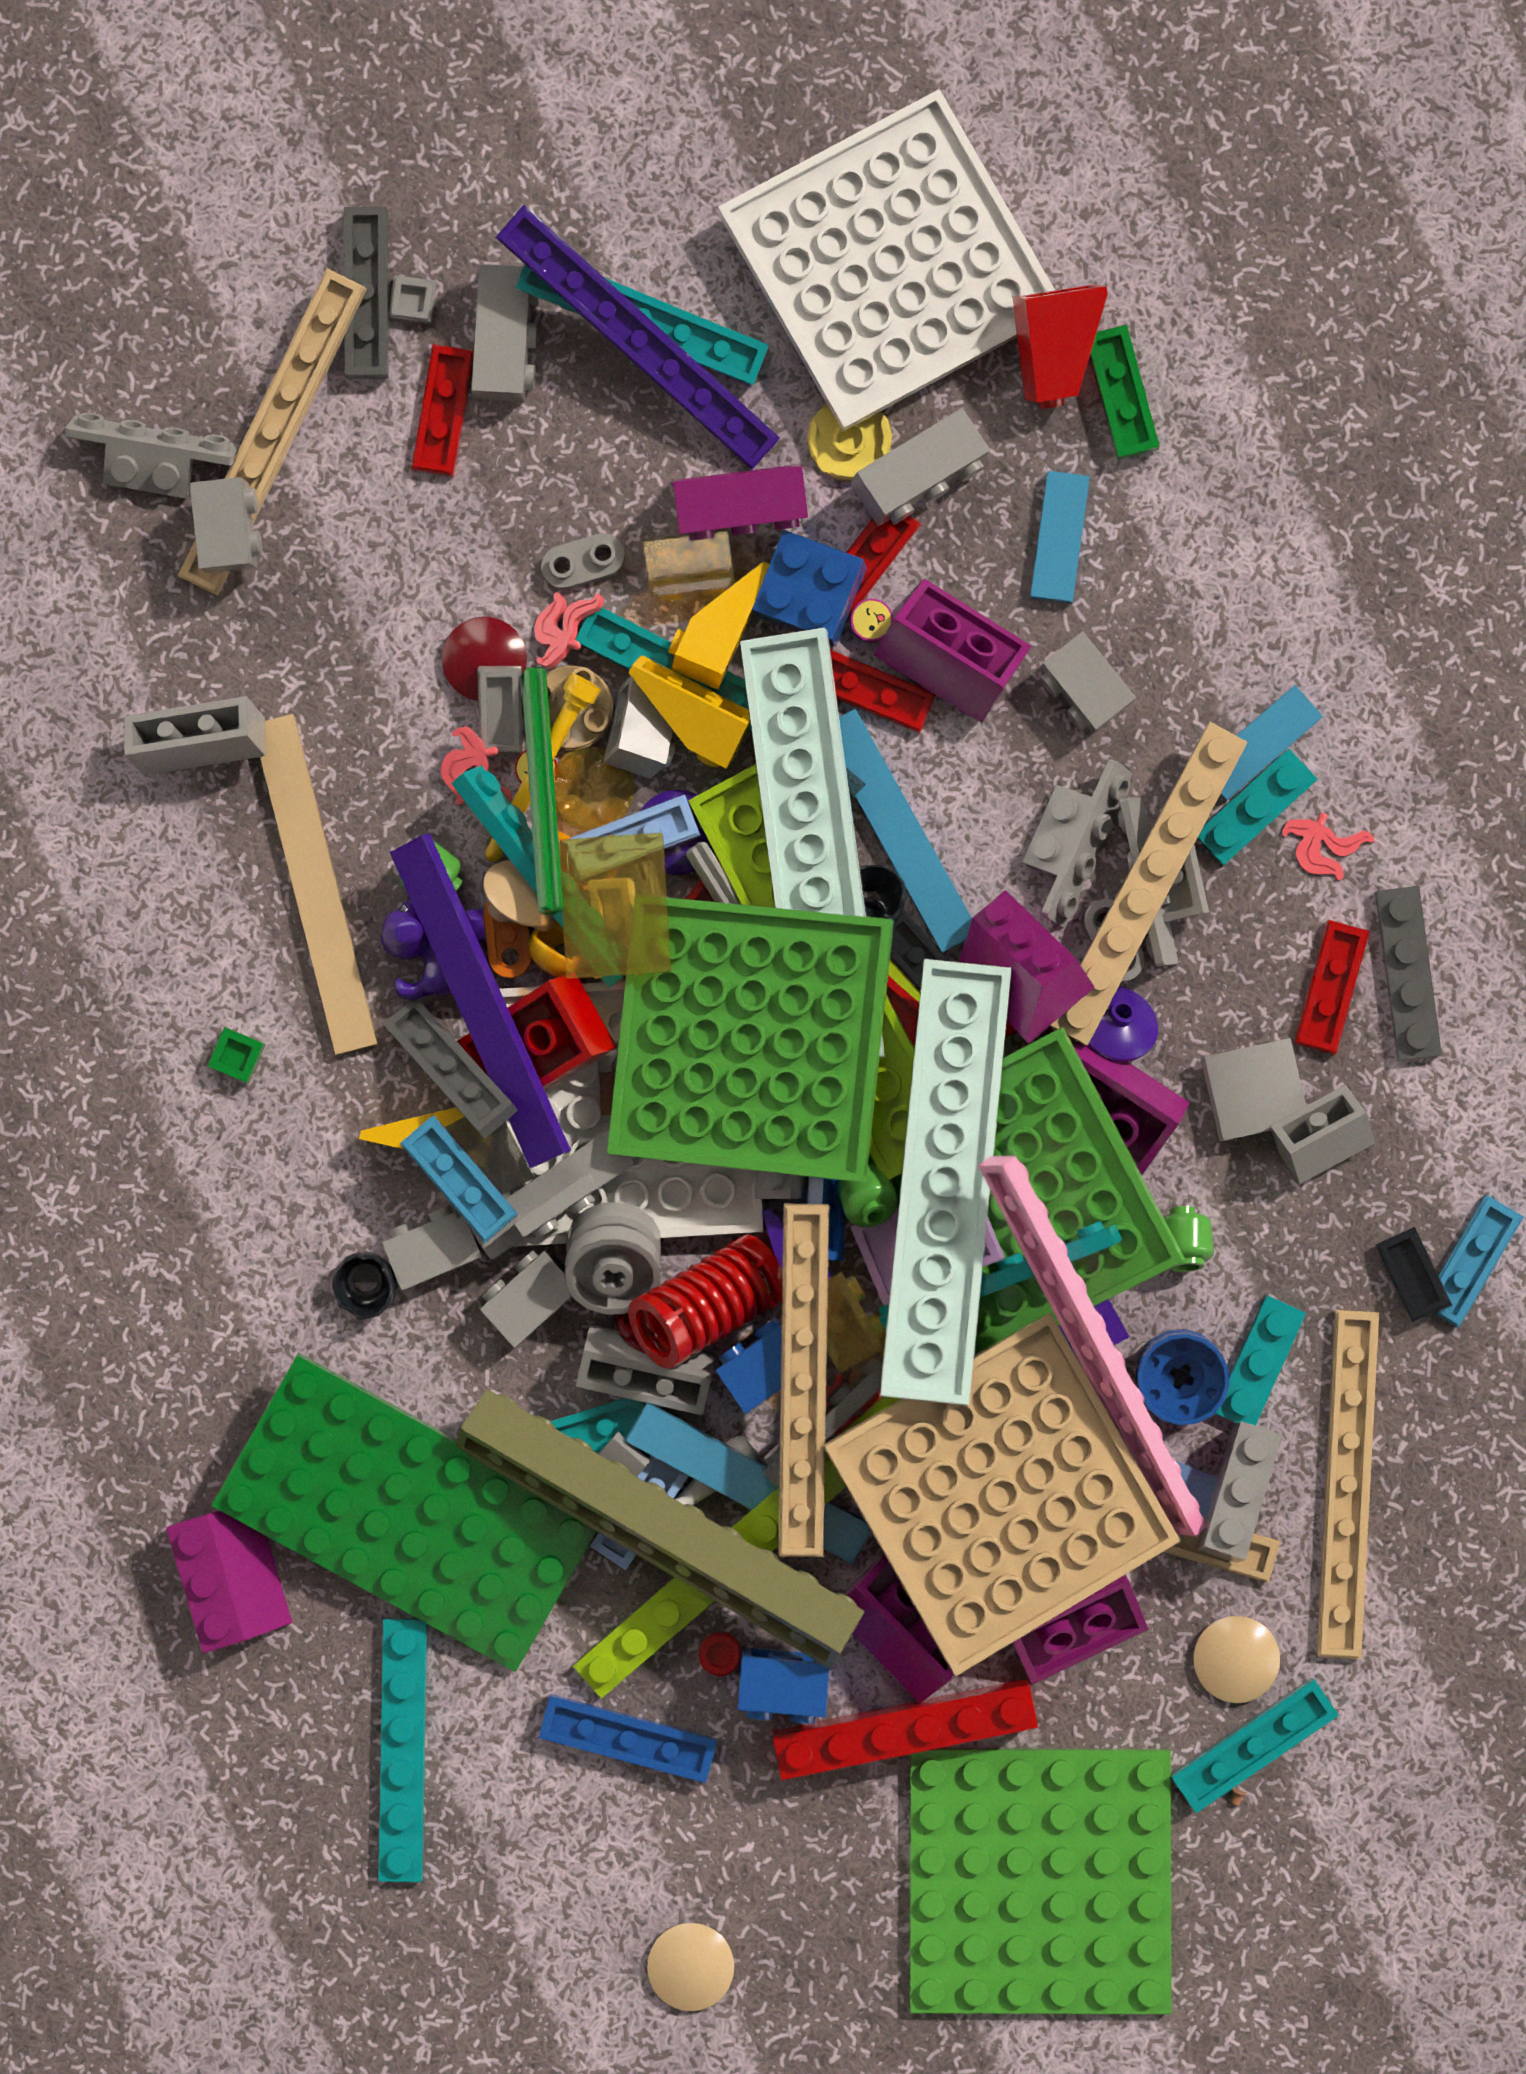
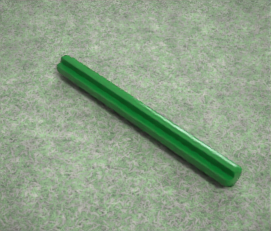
M530 667L524 670L521 677L538 911L541 914L554 915L560 913L563 909L547 674L543 668Z

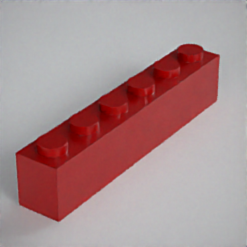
M1021 1679L928 1698L922 1703L914 1701L816 1721L814 1724H801L773 1730V1741L781 1780L1035 1729L1038 1728L1030 1684L1027 1679Z

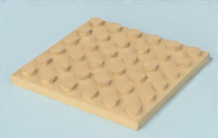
M1051 1313L1042 1315L974 1356L969 1405L900 1399L823 1445L955 1676L1180 1542L1178 1535Z

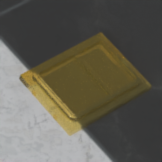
M663 833L619 836L610 834L605 837L559 840L566 978L594 977L598 979L603 976L633 974L642 976L648 973L671 972Z

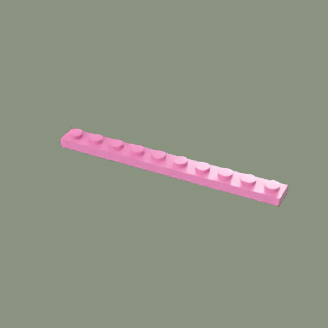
M1016 1156L988 1157L978 1167L1090 1383L1176 1534L1197 1536L1207 1527L1199 1512V1503L1188 1491L1181 1477V1469L1178 1463L1170 1456L1162 1440L1163 1436L1160 1428L1152 1421L1143 1403L1144 1398L1141 1391L1133 1384L1124 1367L1125 1361L1123 1356L1114 1347L1105 1330L1106 1324L1104 1319L1095 1311L1086 1293L1087 1288L1084 1281L1076 1274L1067 1256L1065 1244L1057 1237L1047 1218L1048 1212L1046 1207L1033 1191L1028 1181L1027 1170L1017 1160Z

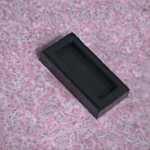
M1415 1227L1375 1244L1413 1324L1452 1307V1303Z

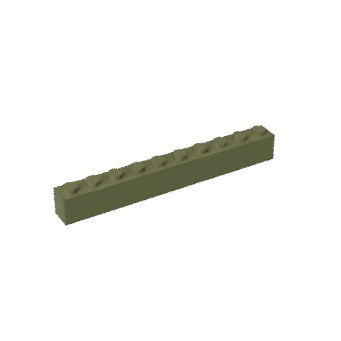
M487 1389L459 1430L456 1446L466 1454L831 1670L865 1612L858 1608L856 1603L848 1596L840 1593L835 1594L824 1588L809 1573L796 1571L785 1565L773 1552L767 1549H758L746 1542L736 1530L727 1526L721 1527L712 1522L697 1507L690 1504H682L673 1499L658 1484L653 1482L646 1483L634 1476L622 1463L616 1460H607L595 1453L585 1441L568 1437L556 1430L555 1426L546 1418L541 1416L534 1417L519 1408L517 1403L506 1395H497Z

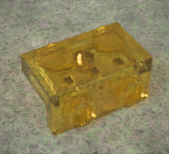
M727 528L714 530L715 538L689 541L688 534L643 539L650 596H659V601L669 602L685 598L684 592L701 590L702 596L721 595L727 590V587L733 586L735 581Z
M842 1271L829 1278L827 1282L826 1351L839 1373L876 1352L878 1353L885 1349L882 1339L886 1337V1330L876 1313L868 1317L860 1301L867 1297L854 1275L846 1279Z

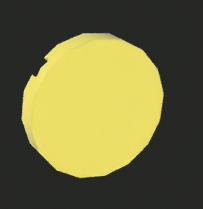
M825 404L810 422L807 443L812 460L823 473L835 480L852 482L859 470L890 452L892 433L889 421L881 411L842 431L828 405Z

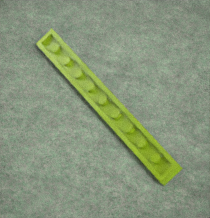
M882 1396L837 1436L902 1398ZM826 1451L824 1506L846 1487ZM779 1486L731 1527L746 1542L758 1549H767L771 1552L778 1546ZM674 1577L580 1658L573 1667L602 1699L712 1604L714 1600Z

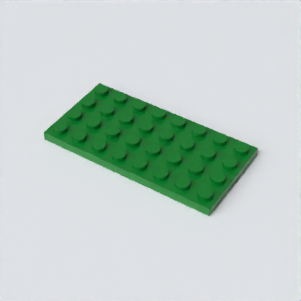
M299 1352L211 1505L514 1672L520 1666L597 1532L466 1454L456 1446L457 1440Z

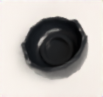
M882 865L860 866L863 898L866 891L877 892L881 897L879 901L864 898L866 917L892 919L895 924L900 918L905 905V882L894 870Z
M361 1251L348 1255L334 1270L331 1286L340 1308L355 1315L357 1320H366L380 1316L393 1303L398 1283L392 1266L386 1259L372 1252ZM378 1282L376 1287L370 1291H361L354 1284Z

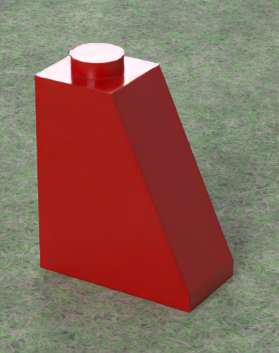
M1090 284L1012 297L1024 400L1039 403V408L1044 409L1065 405L1064 398L1078 396L1108 296L1107 286Z

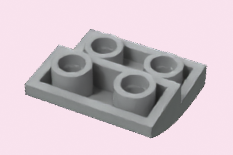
M1291 1038L1201 1058L1220 1142L1270 1131V1125L1306 1106Z

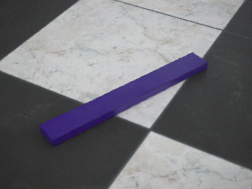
M525 205L517 211L495 237L751 470L755 468L780 439L775 432Z
M423 834L389 852L490 1079L518 1110L508 1120L530 1169L571 1151L431 834Z

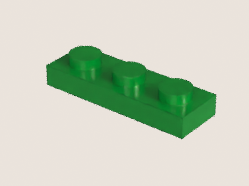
M1126 324L1098 331L1089 358L1117 461L1156 451L1160 445L1128 326Z

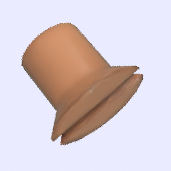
M1233 1788L1229 1801L1234 1805H1240L1243 1796L1247 1794L1244 1791Z

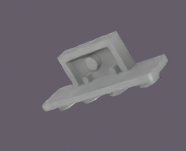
M81 413L78 416H74L65 427L66 437L106 444L103 484L187 499L190 493L193 459L233 465L235 456L241 446L237 443H231L227 437L221 435H207L203 438L188 435V432L181 428L168 427L162 430L146 428L143 422L136 420H124L120 423L106 421L102 415L96 413Z
M1108 760L1092 797L1056 785L1022 863L1030 868L1056 877L1041 915L1059 927L1064 928L1069 918L1075 914L1079 904V895L1086 879L1094 872L1096 856L1103 840L1112 831L1113 818L1120 804V799L1126 798L1129 792L1132 773L1118 761Z
M1141 797L1120 799L1121 810L1119 811L1118 819L1123 833L1128 837L1130 846L1128 865L1130 869L1150 833ZM1193 845L1148 930L1149 935L1146 937V947L1149 956L1155 960L1157 967L1178 964L1170 922L1209 913L1195 845Z
M609 1130L507 1197L506 1200L519 1215L488 1242L484 1243L469 1225L470 1230L489 1258L494 1259L532 1233L537 1239L544 1236L559 1225L555 1217L567 1209H570L573 1215H575L595 1201L591 1193L633 1166L634 1161L631 1156L607 1154Z

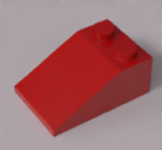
M576 972L547 981L508 1007L544 1090L586 1068L617 1048ZM470 1033L457 1040V1043L489 1077Z

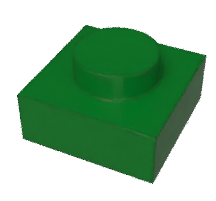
M224 1027L208 1067L243 1082L250 1083L266 1044Z

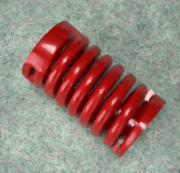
M743 1235L729 1243L725 1248L715 1251L713 1255L707 1256L699 1263L691 1265L687 1270L679 1272L674 1278L667 1279L660 1286L650 1289L647 1294L644 1293L633 1299L628 1309L632 1331L638 1343L652 1361L666 1369L674 1368L689 1359L692 1354L701 1352L705 1346H711L717 1339L726 1337L730 1331H736L743 1323L751 1322L756 1315H762L768 1309L781 1304L783 1269L773 1252L764 1242L755 1236ZM758 1269H760V1270L762 1271V1273L764 1274V1276H765V1278H766V1280H767V1282H768V1284H769L770 1293H769V1290H768V1288H767V1286H766V1283H765L763 1277L761 1276V1274L759 1273ZM643 1314H644V1318H645L646 1325H647V1327H648V1329H649L650 1334L652 1335V1337H649V1335H648V1333H647V1331H646V1329H645L644 1322H643ZM655 1341H656V1343L663 1349V1351H661V1350L654 1344Z

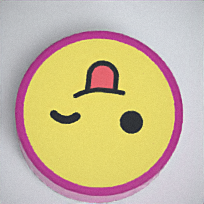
M878 599L863 600L852 611L850 617L851 630L861 641L867 643L879 642L890 627L893 615L888 605Z

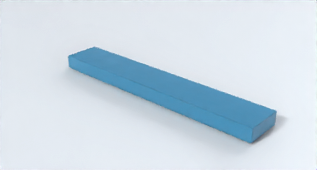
M855 708L839 717L848 786L895 871L905 882V889L941 952L944 953L965 941L972 917Z
M645 1403L626 1437V1442L751 1510L777 1488L763 1474L764 1464L745 1456L731 1446L653 1404ZM829 1501L824 1506L823 1549L852 1564L871 1530L865 1519Z

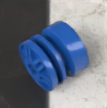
M1188 1329L1167 1330L1152 1338L1141 1351L1136 1366L1137 1387L1143 1395L1147 1408L1161 1420L1176 1425L1197 1424L1213 1416L1224 1403L1230 1385L1228 1366L1217 1346L1203 1334ZM1184 1364L1189 1365L1188 1372L1193 1377L1191 1382L1182 1381L1179 1386L1174 1385L1175 1378L1170 1373L1173 1367L1181 1369Z

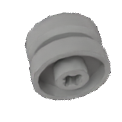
M622 1202L601 1203L585 1209L572 1221L567 1233L566 1286L573 1298L585 1308L605 1315L628 1313L629 1304L633 1299L644 1293L647 1294L650 1289L660 1285V1230L653 1218L640 1208Z

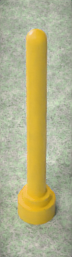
M574 673L570 674L563 687L566 690L563 699L566 701L551 727L553 760L580 710H586L589 703L594 704L601 691L600 687ZM528 772L511 802L523 814H525L530 805ZM492 837L485 851V856L488 861L497 862L501 859L504 851Z

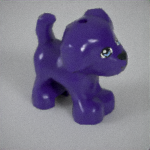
M408 897L401 907L385 917L380 935L383 949L388 954H392V956L405 960L418 956L423 957L424 969L422 979L413 984L398 977L394 981V990L399 998L412 1001L428 995H452L413 904ZM474 908L465 911L477 940H486L484 909Z

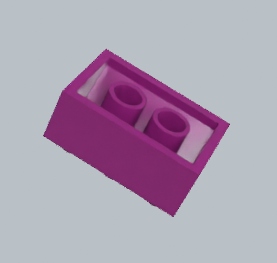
M800 464L673 480L679 533H688L689 541L715 538L714 530L731 528L732 535L756 533V524L770 522L774 523V530L800 527L799 519L808 518L803 469Z
M924 578L892 621L874 656L884 661L890 668L900 671L916 681L928 692L936 694L954 705L963 714L983 723L1032 646Z
M1006 890L972 918L958 963L1011 968L1006 1021L1028 1044L1095 988L1078 960Z
M1075 1041L1073 1047L1142 1176L1180 1124L1190 1102L1128 1061L1120 1062L1104 1058L1088 1046Z
M220 1510L183 1520L166 1527L203 1653L245 1641L293 1623L266 1535Z
M883 1553L843 1593L851 1598L858 1608L865 1611L853 1635L919 1703H922L947 1684L954 1674Z
M1125 1574L1015 1640L1012 1644L1033 1685L1149 1629Z

